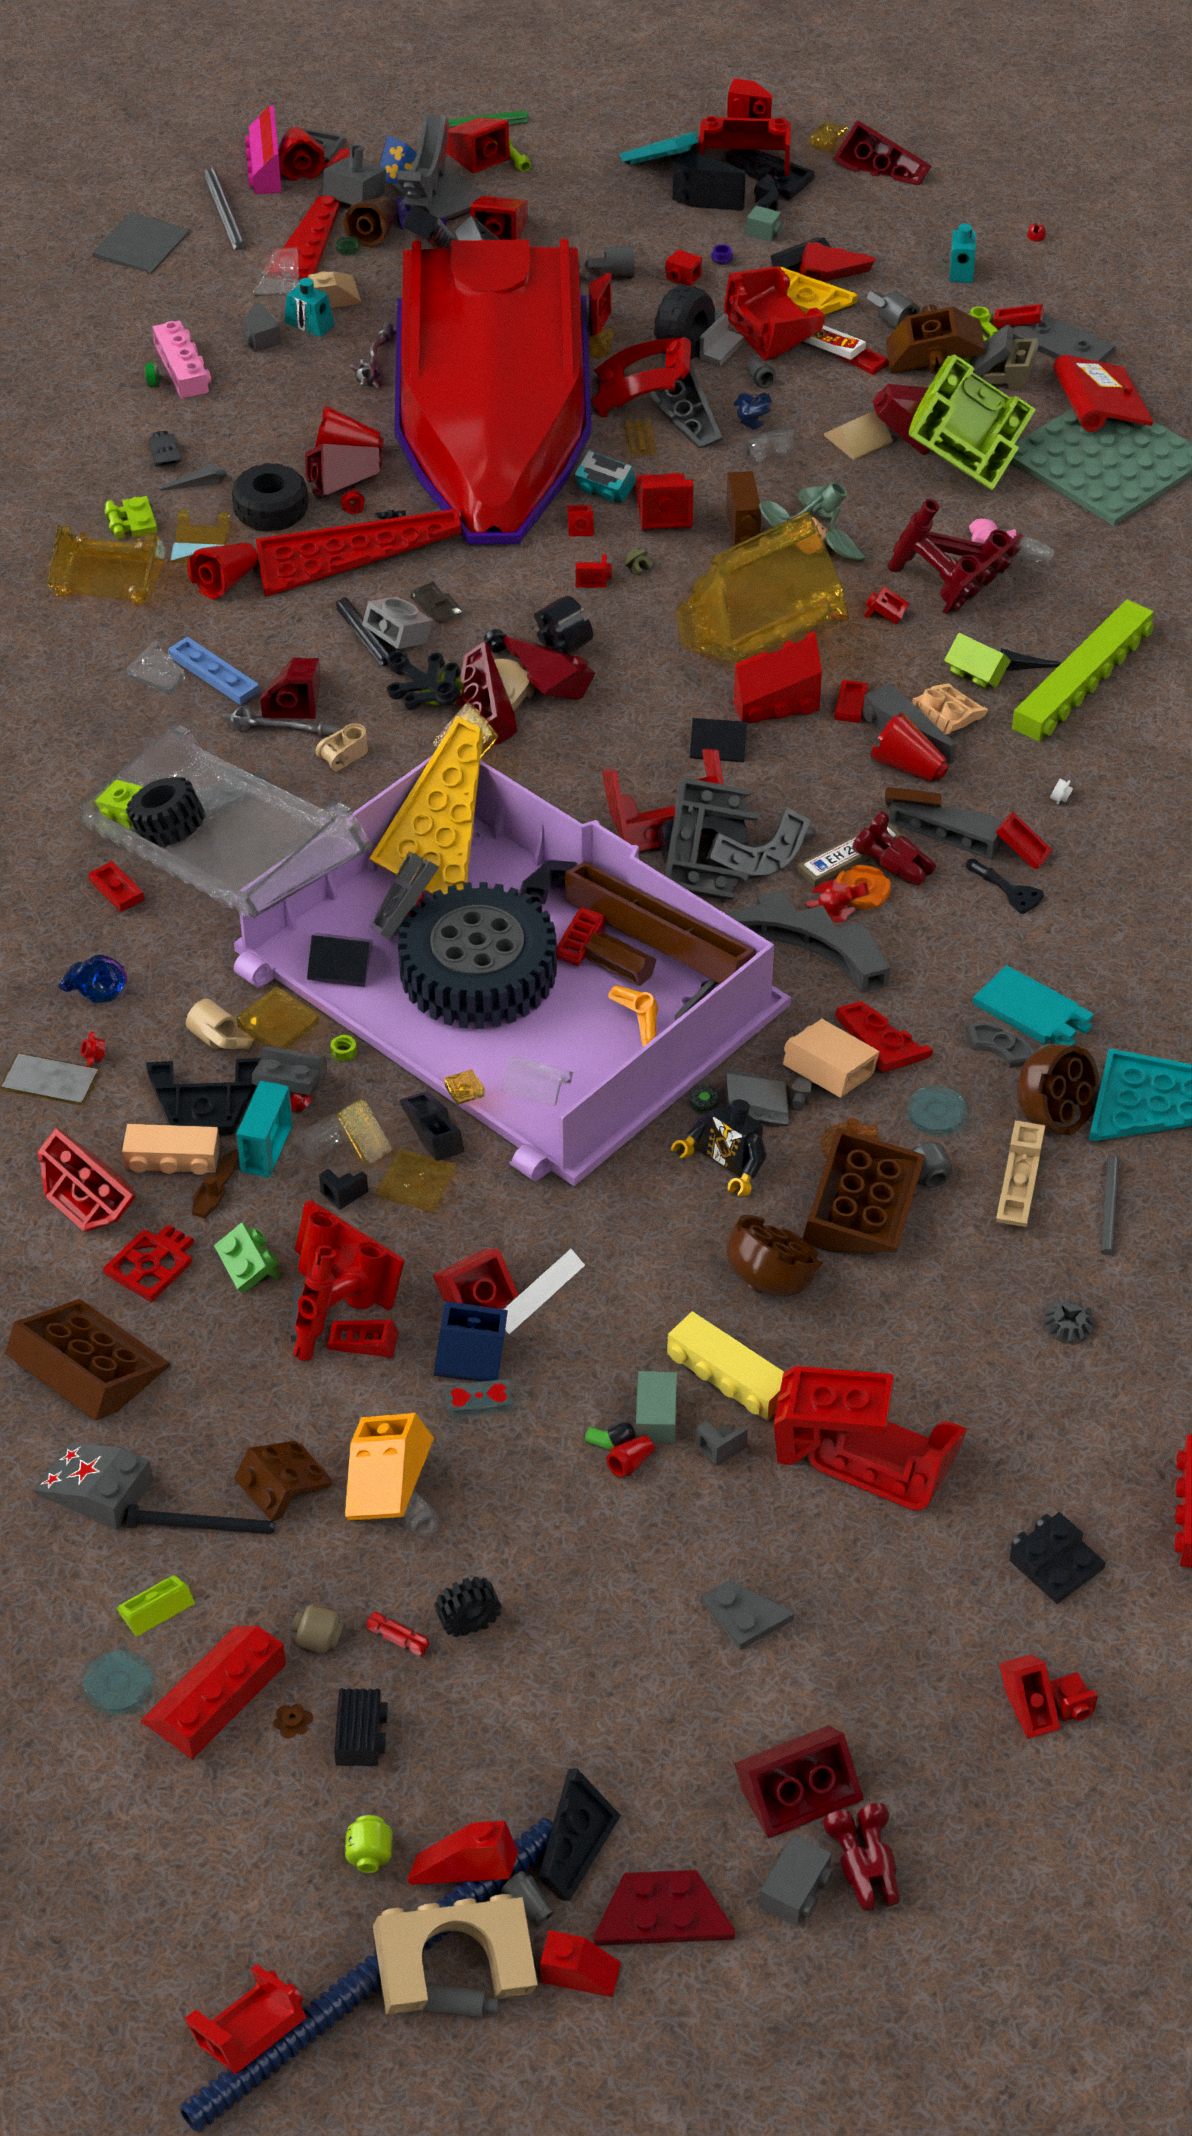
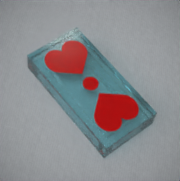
M509 1379L445 1386L449 1418L513 1411Z

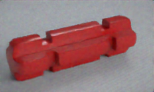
M373 1612L366 1622L369 1631L376 1635L382 1633V1638L404 1649L409 1647V1651L417 1656L425 1654L430 1645L428 1637L420 1633L413 1634L414 1630L392 1619L387 1621V1616L379 1612Z

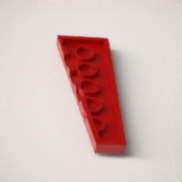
M329 195L317 197L268 269V278L300 281L303 278H308L310 274H316L339 212L341 201L335 200Z

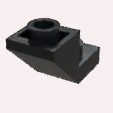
M767 174L754 187L755 203H757V206L778 211L779 193L772 176Z
M158 431L153 433V437H149L148 443L155 466L180 462V452L176 448L174 433L168 434L167 431Z
M548 860L522 882L518 897L520 898L526 893L531 896V904L536 901L540 904H545L551 886L557 888L565 887V872L577 866V862Z

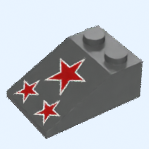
M69 1443L33 1491L40 1496L118 1530L127 1518L129 1505H137L153 1483L150 1460L123 1448Z

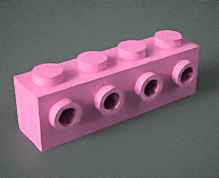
M180 320L152 326L154 345L180 398L208 393V384H211L210 372L208 369H205L202 356H198L195 342L191 343L189 330L184 329Z

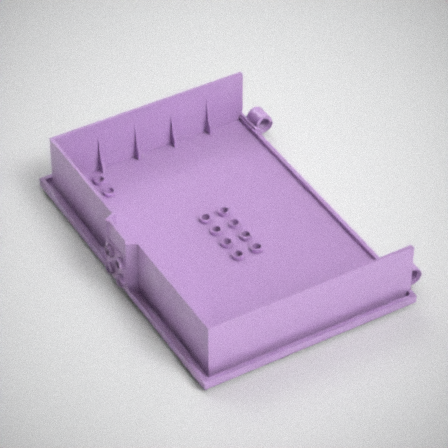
M429 757L238 896L242 937L234 942V949L240 954L235 961L234 972L257 988L263 987L273 979H276L514 1144L519 1149L515 1152L512 1162L510 1161L509 1163L531 1180L538 1181L552 1171L575 1186L790 1006L791 997L772 985L774 944L640 861L639 846L629 844L599 825L597 820L581 824L480 760L468 882L472 883V888H479L480 882H488V889H494L497 883L504 885V892H508L513 887L518 889L519 893L522 882L548 860L577 862V865L586 861L755 949L756 955L675 1021V1014L711 978L605 922L604 933L657 959L652 976L641 986L587 960V956L579 967L557 959V974L553 989L549 988V996L546 1000L541 998V1005L536 1010L530 1006V1014L524 1018L519 1013H516L515 1022L508 1024L507 1020L503 1018L501 1019V1026L494 1028L491 1021L484 1022V1029H476V1022H469L468 1029L460 1028L459 1020H454L452 1026L444 1024V1016L442 1015L437 1021L430 1018V1011L427 1010L425 1013H422L418 1010V1002L412 1004L409 1000V994H405L403 990L399 967V933L396 936L392 935L389 940L370 928L396 875L376 865L369 859L430 761L431 757ZM551 886L545 904L541 905L542 912L547 910L550 915V922L553 921L556 944L558 945L579 908L565 901V887L557 888ZM423 890L424 897L427 896L433 900V895ZM315 933L372 939L373 947L365 987L307 980L311 936ZM569 947L567 948L568 950H571V951H574V952L578 953L577 950H574V949L569 948ZM615 985L639 992H648L656 999L659 1007L657 1013V1036L644 1047L641 1042L637 1013L608 997L609 991Z

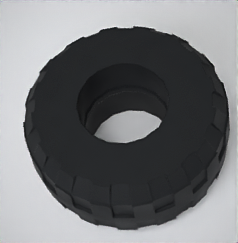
M680 285L668 291L667 295L663 297L655 316V340L688 338L691 341L690 359L698 356L700 336L715 322V306L709 294L705 290L689 285Z
M263 463L262 465L252 466L250 469L242 472L233 484L232 501L234 513L242 523L256 530L278 531L291 527L303 518L308 509V491L304 478L293 468L278 463Z

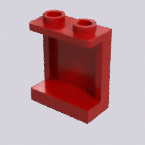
M257 1964L250 1969L257 1982L256 1986L212 2021L197 2009L184 2018L200 2048L234 2074L241 2071L307 2018L300 2005L303 2002V1998L298 1989L292 1983L284 1984L273 1970L267 1972Z

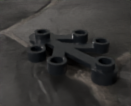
M393 652L387 658L390 670L399 675L405 674L415 681L392 683L387 687L388 694L392 699L396 700L403 697L404 705L408 710H414L421 703L436 701L441 705L453 704L461 695L460 688L455 685V679L461 675L459 665L455 662L445 665L441 653H432L427 658L429 666L428 672L425 674L410 664L406 652ZM444 666L445 678L444 681L439 683V669ZM428 689L431 690V692H425V693H419V694H417V693L414 692V691H421V690H428Z

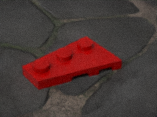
M862 1001L838 1007L835 1017L850 1035L880 1051L876 1066L882 1073L917 1063L932 1056V1048L926 1044L921 1047L912 1041L911 1034L905 1030L899 1032L888 1024L889 1019Z

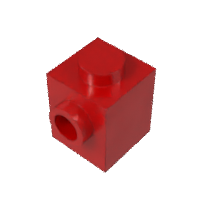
M678 249L665 262L666 279L675 283L692 286L702 276V257Z

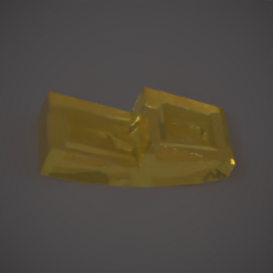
M827 120L815 130L809 140V144L832 149L837 145L838 138L845 135L848 126Z

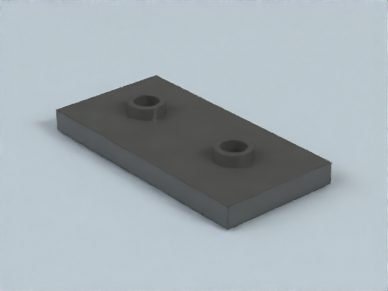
M1043 314L1040 323L1017 325L1013 328L1012 340L1038 338V351L1054 359L1062 355H1072L1103 362L1115 352L1116 345L1046 314Z

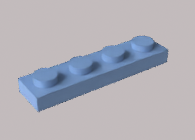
M188 636L168 648V655L171 659L239 705L260 693L258 683Z

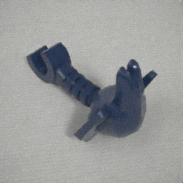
M766 392L755 397L747 393L738 395V399L733 404L734 406H739L737 416L741 420L740 423L753 430L763 426V421H759L758 418L771 411L767 407L772 403L769 393L767 394Z

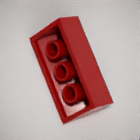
M258 1625L235 1626L141 1719V1722L193 1760L286 1665L284 1644Z

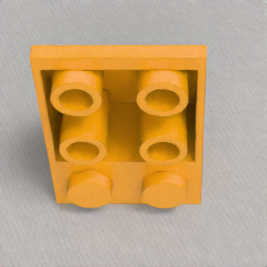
M416 1413L361 1417L350 1445L345 1510L347 1520L404 1516L434 1439Z

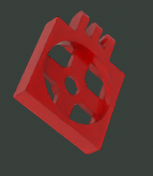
M170 1224L157 1235L143 1229L103 1267L104 1274L152 1303L192 1264V1257L184 1252L194 1243V1239L190 1236L185 1237V1233L180 1230L175 1232V1227ZM142 1248H155L151 1253L142 1254L137 1251ZM168 1254L175 1261V1266L171 1270L160 1265V1262ZM125 1259L135 1265V1268L127 1276L121 1273V1266ZM145 1262H152L154 1264L151 1269L142 1268V1264ZM152 1275L160 1280L150 1288L139 1284L145 1276Z

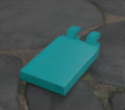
M1007 965L973 996L972 1004L1042 1044L1050 1040L1055 1044L1075 1045L1076 1041L1073 1038L1077 1035V1030L1086 1034L1092 1028V1024L1089 1022L1093 1019V1013L1082 1006L1079 1007V1004Z

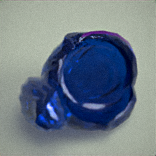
M95 955L84 962H77L71 965L58 986L65 992L79 991L80 994L90 999L91 1002L104 1003L111 1002L117 998L120 990L127 983L128 978L124 967L117 960L104 955Z

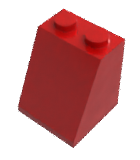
M478 117L450 128L446 153L472 174L509 160V121Z
M482 195L471 203L470 216L472 215L500 240H520L528 219L527 200Z

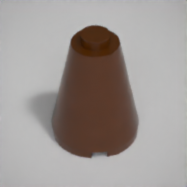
M389 196L353 204L344 216V228L349 238L357 241V245L369 248L376 247L385 239L398 213V205Z

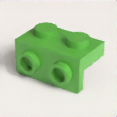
M240 1223L214 1245L236 1288L241 1292L248 1291L266 1275H270L276 1280L282 1277L277 1268L279 1264L278 1259L265 1246V1243H267L266 1237L259 1229L254 1228L252 1230L244 1223Z

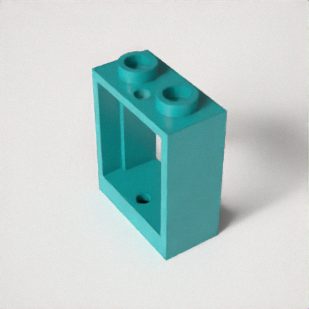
M265 1081L259 1082L236 1133L241 1172L270 1178L293 1126L289 1086Z

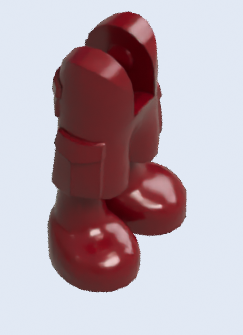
M882 811L879 812L869 828H864L856 837L852 850L858 854L869 855L879 860L880 867L896 876H900L907 883L917 886L921 885L926 880V876L931 875L935 870L936 864L906 837L899 836L896 839L893 838L887 831L888 815Z
M883 1803L866 1805L857 1814V1827L867 1850L858 1846L855 1834L856 1826L850 1811H834L823 1820L825 1832L829 1837L837 1841L844 1850L840 1863L849 1885H852L857 1901L864 1911L875 1909L874 1895L871 1884L879 1883L887 1907L899 1904V1891L895 1877L896 1863L893 1852L888 1844L881 1842L880 1838L881 1830L886 1826L890 1816L886 1805Z

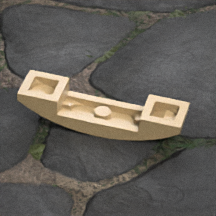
M1015 1120L996 1222L1027 1227L1045 1125Z

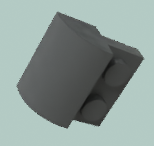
M265 1045L262 1048L261 1061L252 1073V1084L258 1085L260 1081L278 1083L289 1086V1091L309 1095L312 1090L318 1091L327 1075V1061L321 1055Z

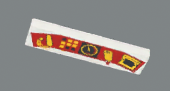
M824 325L821 331L804 341L850 360L866 349V341Z

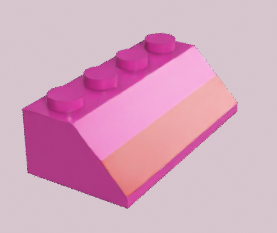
M269 105L249 126V136H245L249 187H254V194L282 193L274 105Z

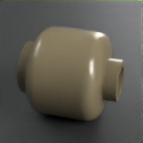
M311 1604L306 1607L304 1613L297 1611L290 1631L297 1633L295 1642L299 1647L319 1654H325L330 1648L335 1650L344 1624L339 1622L338 1613Z

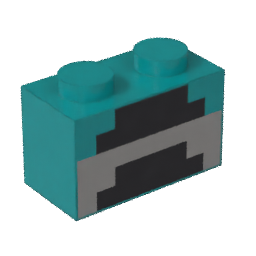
M588 451L575 473L579 488L587 494L595 492L609 502L616 500L623 503L637 480L632 466Z

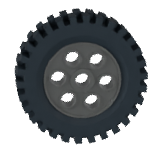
M468 882L463 883V890H457L456 885L448 886V893L445 895L439 889L433 892V900L426 896L421 899V908L417 905L410 909L411 916L406 915L403 920V927L400 926L398 951L400 979L403 984V990L405 994H409V1000L412 1004L418 1002V1010L422 1013L429 1010L430 1018L436 1021L441 1015L444 1016V1024L452 1026L454 1020H459V1027L468 1029L469 1022H476V1029H484V1022L491 1021L493 1028L499 1027L503 1018L507 1020L508 1024L516 1021V1013H519L524 1018L530 1014V1006L536 1010L541 1005V998L546 1000L550 994L549 988L553 989L555 984L557 944L553 921L550 922V915L547 910L542 912V905L538 901L531 904V896L526 893L519 898L518 889L513 887L508 892H504V885L496 883L494 889H488V882H480L479 888H472V883Z

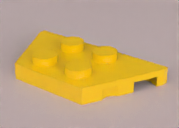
M780 267L790 279L787 295L806 316L810 308H818L826 315L857 303L858 294Z

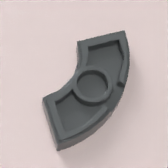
M969 1023L966 1026L973 1050H985L995 1053L1005 1060L1009 1068L1024 1066L1027 1059L1035 1052L1033 1047L1024 1038L1003 1031V1027L986 1023Z

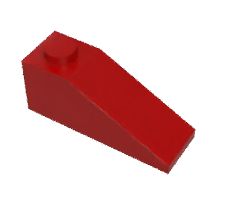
M506 1821L471 1823L419 1852L416 1855L407 1879L409 1885L510 1879L518 1856V1850Z

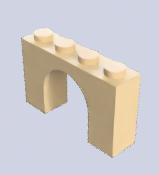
M500 1894L491 1897L488 1902L476 1903L475 1899H462L456 1901L454 1906L440 1908L438 1903H430L418 1907V1911L404 1912L402 1908H392L383 1911L381 1916H377L373 1925L386 2015L423 2010L428 2001L422 1964L423 1946L431 1937L445 1931L466 1933L482 1945L489 1960L495 1998L503 1999L532 1994L538 1985L523 1897L512 1898L511 1894Z

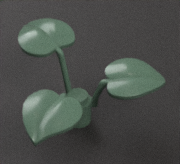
M831 482L825 491L824 486L809 487L801 490L797 496L806 508L793 517H789L787 511L775 502L763 501L758 505L767 522L775 529L784 533H793L796 530L793 523L810 510H813L820 517L831 519L828 528L829 532L826 533L825 539L836 553L854 560H864L866 558L844 532L835 530L834 526L837 516L842 510L839 505L847 496V491L844 487L836 482Z

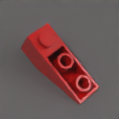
M808 242L802 254L800 274L825 282L868 272L871 270L876 258L864 253L849 252L843 248H831L823 246L821 243Z

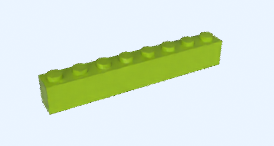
M1126 599L1014 710L1012 729L1038 742L1045 735L1050 736L1054 732L1056 724L1060 720L1064 722L1068 718L1071 709L1074 706L1079 707L1088 692L1093 693L1102 678L1107 679L1116 664L1121 665L1130 650L1135 651L1139 646L1140 640L1151 635L1154 629V623H1152L1154 611Z

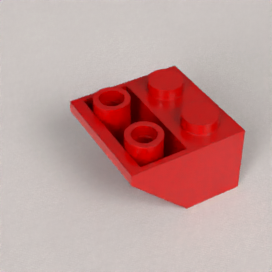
M733 78L728 91L727 118L772 119L773 95L756 81Z

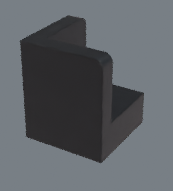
M329 1168L319 1174L321 1194L339 1210L368 1192L367 1174L363 1171L355 1176L347 1173L340 1178Z

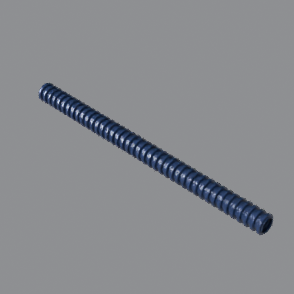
M546 1818L539 1819L538 1825L534 1824L530 1827V1832L524 1831L521 1834V1839H514L518 1856L510 1879L520 1871L526 1873L528 1866L533 1867L536 1865V1859L542 1860L544 1858L553 1826L550 1820ZM509 1879L461 1882V1887L455 1886L452 1890L453 1893H446L444 1900L439 1899L436 1903L442 1908L454 1906L456 1901L462 1899H475L476 1903L485 1902V1900L490 1901L494 1893L500 1894L502 1892V1886ZM451 1931L441 1932L431 1937L424 1944L422 1955L424 1954V1949L430 1950L433 1947V1942H440L442 1939L441 1935L447 1936ZM374 1950L373 1957L368 1955L364 1960V1964L358 1963L355 1971L349 1970L346 1978L340 1977L338 1985H330L329 1992H321L319 2000L316 1998L311 2000L310 2007L304 2006L302 2009L307 2018L241 2071L234 2074L227 2069V2073H219L217 2081L212 2079L209 2081L208 2088L202 2087L199 2089L200 2094L198 2096L193 2094L190 2096L189 2103L183 2102L180 2104L181 2114L188 2125L199 2133L204 2131L205 2124L211 2125L214 2123L215 2116L220 2118L223 2115L224 2109L230 2110L233 2107L232 2102H240L242 2094L249 2095L252 2091V2086L259 2087L261 2079H269L271 2071L275 2073L279 2071V2065H286L289 2062V2057L295 2058L298 2055L299 2049L305 2050L307 2042H315L317 2034L319 2036L325 2034L326 2027L332 2028L335 2025V2020L341 2021L344 2018V2013L350 2014L353 2011L352 2006H360L362 1998L368 1999L371 1996V1991L377 1992L381 1984L377 1951ZM188 2118H190V2119L192 2120V2122L194 2123L195 2127L190 2123V2121L188 2120Z

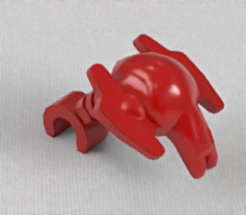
M836 880L824 882L812 889V893H820L819 899L808 901L805 903V906L810 909L823 905L833 923L844 922L847 920V916L855 911L854 907L846 908L849 902L869 894L867 883L863 882L858 886L849 887L847 884L837 883Z

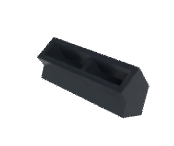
M815 237L773 254L770 257L773 267L780 266L793 271L801 267L802 254L808 242L821 243L827 247L831 246L826 238Z

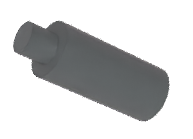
M428 1982L426 1984L428 2001L423 2010L483 2018L484 2012L494 2014L498 2012L499 1998L486 1997V1990Z

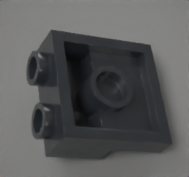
M1058 1512L1053 1517L1049 1514L1042 1516L1036 1523L1033 1532L1029 1535L1021 1532L1011 1543L1009 1561L1056 1604L1060 1603L1102 1571L1106 1564L1101 1557L1082 1541L1083 1532L1061 1512Z

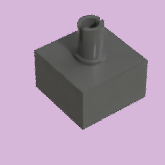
M358 144L350 145L349 157L324 169L322 196L329 195L335 200L353 205L357 202L379 198L385 193L386 168L363 162L364 147L362 145L360 149Z

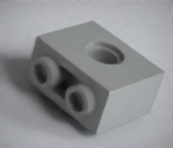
M399 597L368 601L362 625L397 649L426 643L433 620L420 612L412 603Z

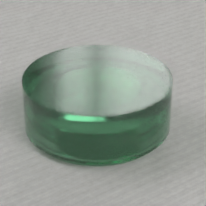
M350 236L341 237L336 241V251L343 256L354 255L359 251V241Z

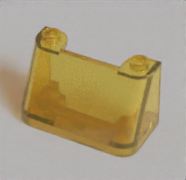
M58 525L47 584L54 594L62 597H67L70 593L129 599L132 603L144 604L145 601H149L152 597L164 565L166 551L159 535L146 534L144 542L136 538L135 543L88 539L86 533H80L79 537L71 533L70 526Z

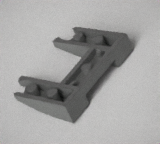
M681 777L678 785L664 876L695 895L733 899L735 895L731 890L739 880L745 883L749 873L696 863L704 815L757 821L759 816L757 810L750 812L745 797L752 794L751 790Z

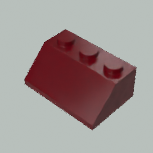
M829 1725L734 1763L743 1794L768 1839L864 1800L845 1735Z

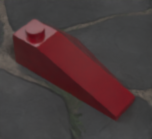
M856 120L833 157L834 161L851 171L859 172V170L871 172V175L874 176L885 175L892 177L893 180L915 185L921 184L932 167L859 120Z
M505 636L503 639L511 654L521 659L519 666L529 671L527 674L529 681L544 695L578 700L583 698L596 674L588 666L587 660L580 656H571L523 638Z

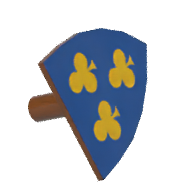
M386 135L379 167L386 168L385 183L399 184L397 180L398 170L410 171L417 153L408 144L389 135Z

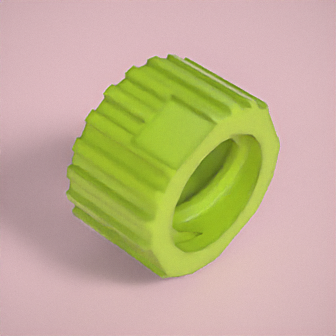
M340 1035L334 1038L330 1044L332 1058L339 1062H347L354 1059L357 1053L355 1040L348 1035ZM341 1046H346V1047H348L349 1049H348V1050H338L337 1048H339V1047H341Z

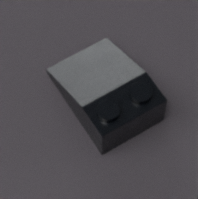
M688 150L673 162L672 200L690 207L742 211L745 205L746 171Z

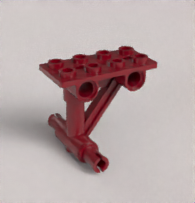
M926 499L920 510L913 513L907 527L895 543L893 548L894 554L887 566L892 572H900L901 569H904L907 561L912 560L916 553H918L940 573L939 577L945 581L940 594L947 603L942 612L947 614L952 609L958 611L965 604L967 596L971 599L975 597L981 590L983 583L988 586L997 576V571L1003 573L1011 565L1012 561L1010 558H1013L1022 548L1020 542L1024 535L1020 532L1012 538L1003 530H993L985 543L982 544L930 532L933 526L932 519L939 510V504L934 499ZM944 552L959 555L961 558L958 561L956 559L952 560Z

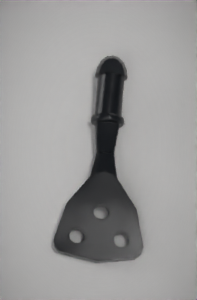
M976 859L966 861V868L969 871L980 875L986 881L988 880L998 885L1006 893L1009 903L1021 914H1025L1035 908L1044 897L1042 890L1030 886L1013 885L995 872L993 868H988Z

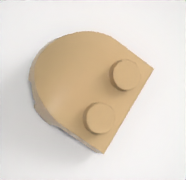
M495 659L498 672L513 711H515L525 697L530 698L534 694L535 686L527 678L529 671L522 669L518 662L508 659Z

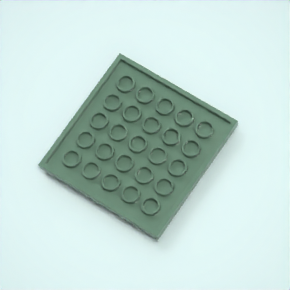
M1073 408L1016 442L1015 445L1019 449L1010 462L1115 526L1192 476V443L1155 421L1152 426L1107 417L1101 429L1095 432H1088L1082 428Z

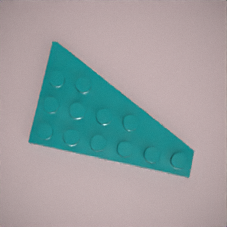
M1109 1048L1090 1130V1141L1192 1126V1064Z

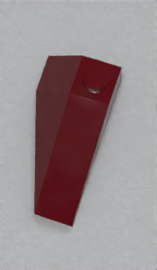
M484 641L464 655L460 682L463 683L462 695H460L456 702L460 707L458 716L482 729V746L501 744L518 732L515 713L489 645Z

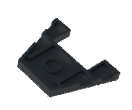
M261 1058L236 1059L235 1082L174 1084L173 1061L146 1062V1068L168 1125L218 1127L219 1134H233L256 1086L252 1084V1073L261 1061Z

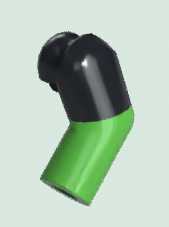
M627 1422L617 1424L607 1431L589 1427L585 1436V1442L611 1450L615 1446L631 1441L635 1430Z

